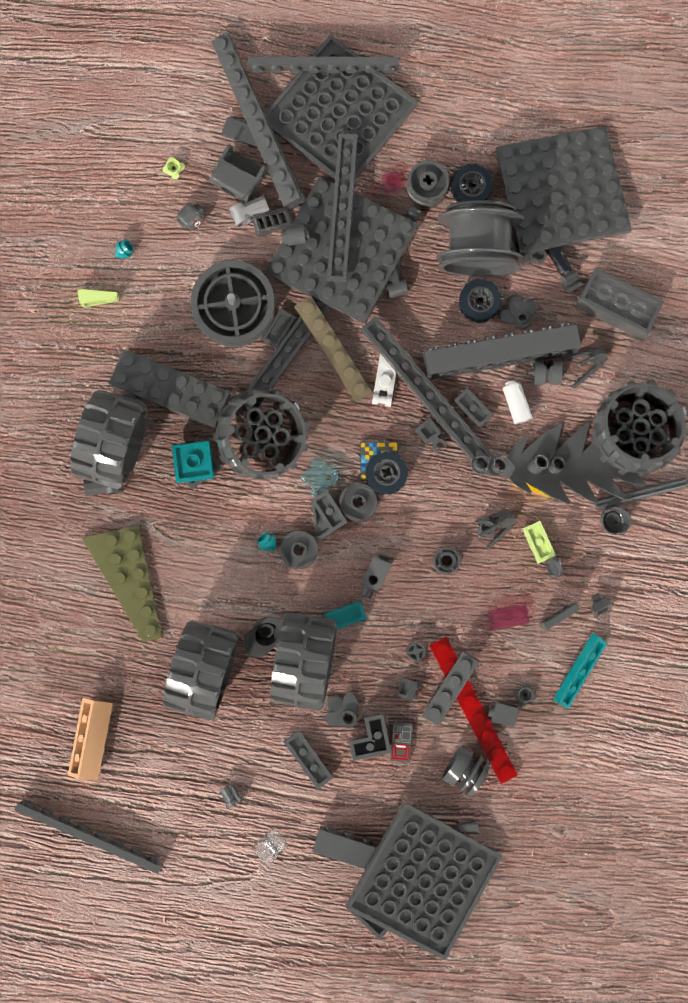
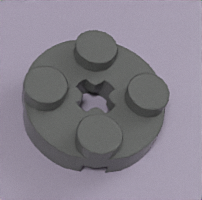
M355 483L346 487L339 499L340 509L344 516L356 522L366 521L375 513L378 503L373 489L363 483ZM361 497L364 505H360L357 508L353 500Z
M293 531L284 537L280 547V555L284 563L291 568L305 569L311 566L317 558L318 545L312 535L302 531ZM296 545H299L300 547L304 546L302 555H299L298 553L294 554V550H296Z

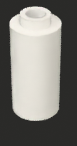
M516 380L505 383L506 387L503 388L514 424H520L533 419L521 382L517 383Z

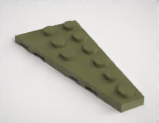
M139 526L82 538L142 641L147 642L163 638Z

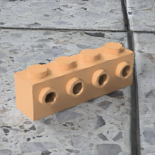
M82 699L68 776L98 781L113 703L97 699Z

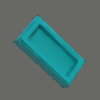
M360 601L324 614L325 618L334 619L337 622V629L367 619Z

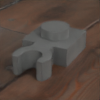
M431 418L415 429L426 445L430 442L433 444L432 449L435 453H439L436 447L438 443L447 447L446 441L438 438L442 432Z

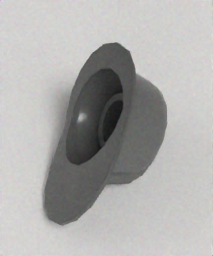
M264 617L257 620L244 639V649L247 654L252 657H261L270 652L278 643L282 621L273 617Z

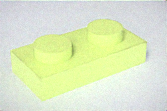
M541 521L522 529L537 564L556 556Z

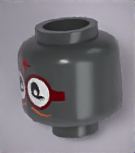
M187 203L177 213V221L186 231L189 229L194 231L205 221L203 214L205 210L198 203L195 205Z

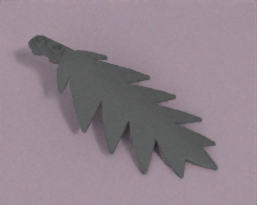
M562 423L545 432L528 446L524 452L523 449L527 441L526 437L511 449L507 458L476 456L471 460V468L477 474L508 477L518 488L530 494L532 491L527 485L528 483L551 498L567 505L570 504V501L560 482L594 504H597L598 501L587 481L623 500H626L627 497L612 478L633 485H647L638 476V473L627 472L621 475L617 473V468L608 462L603 463L599 459L601 454L597 445L591 444L583 452L589 423L578 429L557 451L556 448ZM614 427L609 430L610 435L613 436L618 429ZM636 444V449L638 450L641 445ZM628 446L620 448L623 452L630 455Z

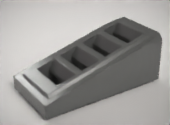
M288 207L252 217L258 238L281 229H286V227L293 224ZM282 214L285 215L287 223H283ZM277 216L279 225H276L273 217ZM267 219H270L271 227L268 226ZM261 221H263L265 228L261 229L259 223Z
M559 557L545 561L549 579L564 576Z

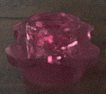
M398 172L382 176L385 192L389 193L391 190L399 191L402 189Z

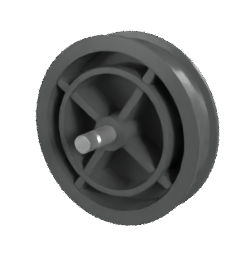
M235 260L223 261L209 267L199 276L191 293V311L197 326L207 338L223 346L238 347L256 341L267 331L274 318L275 297L272 286L267 277L258 268L246 262Z

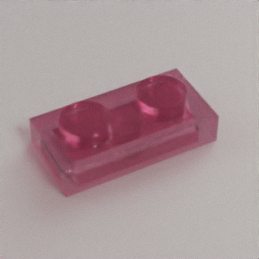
M526 605L487 611L491 630L529 624Z

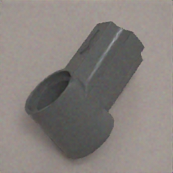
M400 262L386 286L389 298L408 294Z
M84 479L83 486L86 496L123 493V486L120 489H115Z

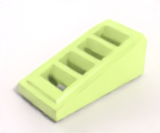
M77 289L79 303L84 308L118 302L120 300L117 292Z

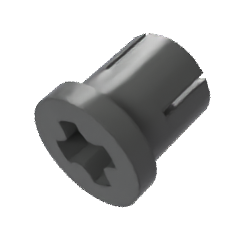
M233 783L220 790L227 809L244 800Z

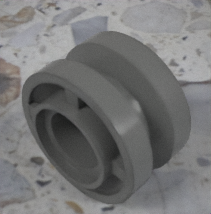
M441 548L433 557V566L440 574L450 575L457 571L460 566V556L452 548ZM443 556L451 558L452 563L450 566L446 567L441 563Z

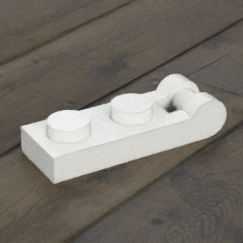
M381 354L372 404L378 405V403L391 407L396 372ZM380 391L387 392V397L379 396Z

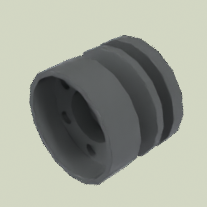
M462 744L450 760L441 779L451 786H454L459 780L462 781L459 791L463 792L468 786L466 795L472 797L487 778L491 762L486 759L480 766L483 757L479 755L472 761L474 751Z

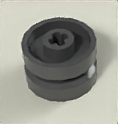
M425 160L417 163L412 167L408 175V197L415 205L421 208L436 207L443 202L449 187L447 170L436 161Z

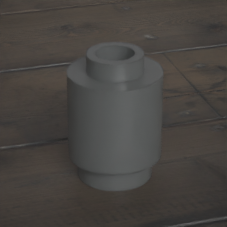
M304 224L281 229L284 245L307 244V240L310 239L309 228H305Z

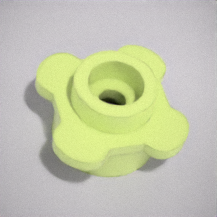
M170 157L163 167V172L171 175L173 179H178L180 172L185 169V165L174 157Z

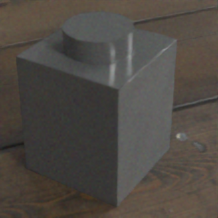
M494 702V705L489 707L488 716H490V721L514 727L519 708Z

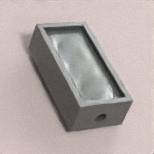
M595 267L575 307L643 341L649 334L664 301Z

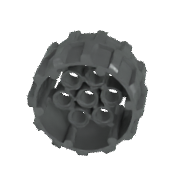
M650 380L646 384H636L634 381H629L622 388L611 392L600 405L592 419L594 433L591 436L592 444L598 447L601 454L599 459L603 463L608 462L617 468V473L621 475L630 472L638 473L639 477L647 476L651 472L662 469L681 452V445L688 437V429L685 428V416L688 413L686 408H681L675 399L676 393L672 390L666 391L657 386L655 381ZM630 400L632 406L629 409L622 408L618 411L616 410L618 402ZM649 404L654 406L656 410L650 411ZM635 407L642 408L643 414L636 412ZM619 415H623L627 422H621ZM609 416L612 417L613 426L618 429L613 436L610 435L608 428ZM653 416L659 419V424L653 422ZM665 422H667L669 427L670 441L666 440V432L660 429ZM635 425L641 426L643 428V432H638L635 428ZM619 434L625 435L627 441H621ZM652 435L658 436L660 443L653 441ZM636 444L642 445V452L636 449ZM628 446L630 455L623 452L620 448ZM663 448L660 451L661 457L649 459V455L646 454L649 449Z
M254 389L230 398V402L216 416L218 424L216 433L213 434V441L217 442L220 460L228 464L235 474L259 480L277 479L279 475L286 471L294 470L298 466L296 462L302 452L307 451L309 446L305 444L306 431L310 427L309 423L303 420L299 412L300 405L295 401H290L283 396L282 391ZM256 398L273 402L274 410L263 413L261 409L254 408L253 405L256 403ZM241 406H245L247 409L243 414L245 422L230 426L236 411ZM252 411H255L258 416L255 422L251 421L249 417ZM282 411L289 420L291 435L287 429L280 428L283 422ZM270 414L276 416L274 424H271L268 420ZM241 426L246 429L244 437H240L238 434V429ZM259 429L265 432V437L262 440L257 437ZM279 431L284 435L282 442H278L276 439V434ZM229 434H232L236 440L242 441L239 447L241 455L239 459L232 450ZM290 443L286 455L277 463L275 459L279 455L278 445ZM249 444L254 449L251 455H248L245 451L246 446ZM267 447L272 449V455L269 458L264 453ZM259 455L262 460L269 463L265 466L266 470L256 471L247 467L249 465L247 459H253Z
M95 391L82 413L74 437L70 460L72 474L76 477L115 489L125 486L135 467L144 439L148 416L147 405L142 401L107 391Z
M291 612L286 613L279 634L270 692L273 702L312 710L322 709L327 693L337 634V622L334 619Z
M195 620L188 621L181 634L170 666L163 705L174 711L208 721L213 720L218 712L230 676L238 645V634L232 630Z

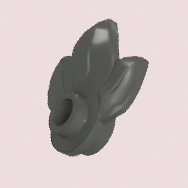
M511 295L508 300V308L499 310V316L507 324H515L520 329H526L532 324V316L536 312V303L533 299L524 302L520 296ZM525 317L526 320L521 321L520 318Z
M348 691L343 699L337 696L328 697L327 705L330 712L324 716V720L334 727L342 725L343 727L351 728L355 726L358 722V715L356 713L358 701L355 695ZM347 714H350L352 716V720L350 722H347L345 720V716Z

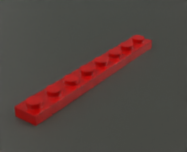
M444 637L430 644L429 647L446 678L458 658L447 637ZM468 680L456 699L487 759L491 762V767L500 784H503L518 776Z

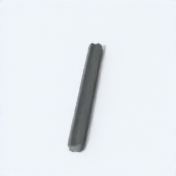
M680 478L623 492L627 497L626 500L613 495L599 498L595 507L596 509H602L688 487L686 478Z

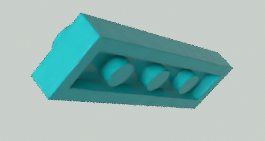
M592 633L560 689L556 692L554 701L569 709L608 644L606 641Z

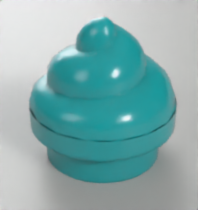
M124 239L115 245V257L124 259L132 256L134 247L128 240Z
M265 532L258 538L257 544L261 550H276V539L272 533Z

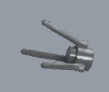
M602 347L592 348L588 351L562 358V361H567L588 355L587 359L579 362L577 365L582 366L588 362L592 366L595 365L572 386V389H575L597 369L601 368L603 362L607 361L606 352Z
M509 510L505 512L500 511L497 514L488 516L490 520L498 518L496 519L498 523L478 534L479 538L498 527L505 529L486 547V550H489L508 531L513 529L512 525L516 523V519ZM482 519L475 521V523H482Z

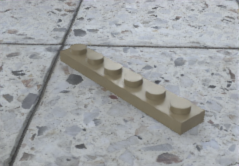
M309 296L294 307L355 403L371 394V389L313 298Z

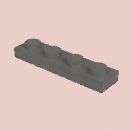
M463 651L422 716L439 726L480 661L466 651Z

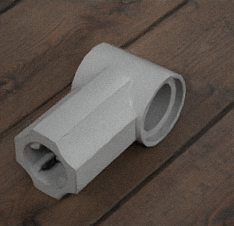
M264 196L247 203H237L229 208L237 227L249 224L253 216L270 212Z

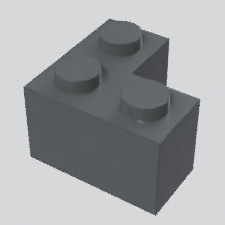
M383 713L365 716L364 720L368 736L349 740L353 761L391 753Z

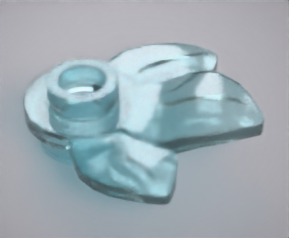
M311 459L312 469L306 470L300 479L305 484L312 486L311 496L317 497L326 490H329V486L337 482L338 473L334 468L328 467L324 460ZM327 473L331 474L330 480H327L325 478V475Z

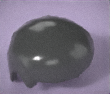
M608 507L601 514L600 524L602 529L611 535L625 534L631 527L632 519L630 514L622 507Z

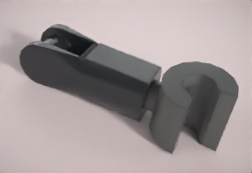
M560 247L547 249L549 257L562 276L561 282L566 293L584 285L579 280L578 273L575 270L572 271V267Z

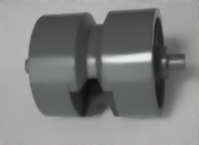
M534 360L533 368L528 370V374H532L534 385H544L546 382H549L550 385H561L562 376L567 374V371H563L561 360H550L549 363H546L545 360Z

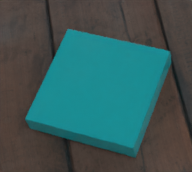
M210 440L171 445L176 483L215 479Z

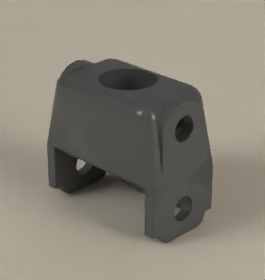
M228 144L220 156L209 181L218 189L241 202H249L266 177L268 166L264 164L260 167L253 161L232 153L233 147Z

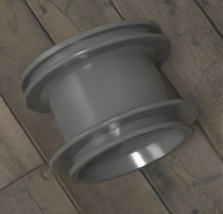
M486 200L463 201L449 205L446 208V212L441 213L437 217L440 224L450 227L449 250L441 252L436 256V259L440 262L438 264L440 271L459 276L492 277L517 273L522 269L520 263L524 259L520 253L511 251V228L523 223L524 217L516 212V208L513 205Z

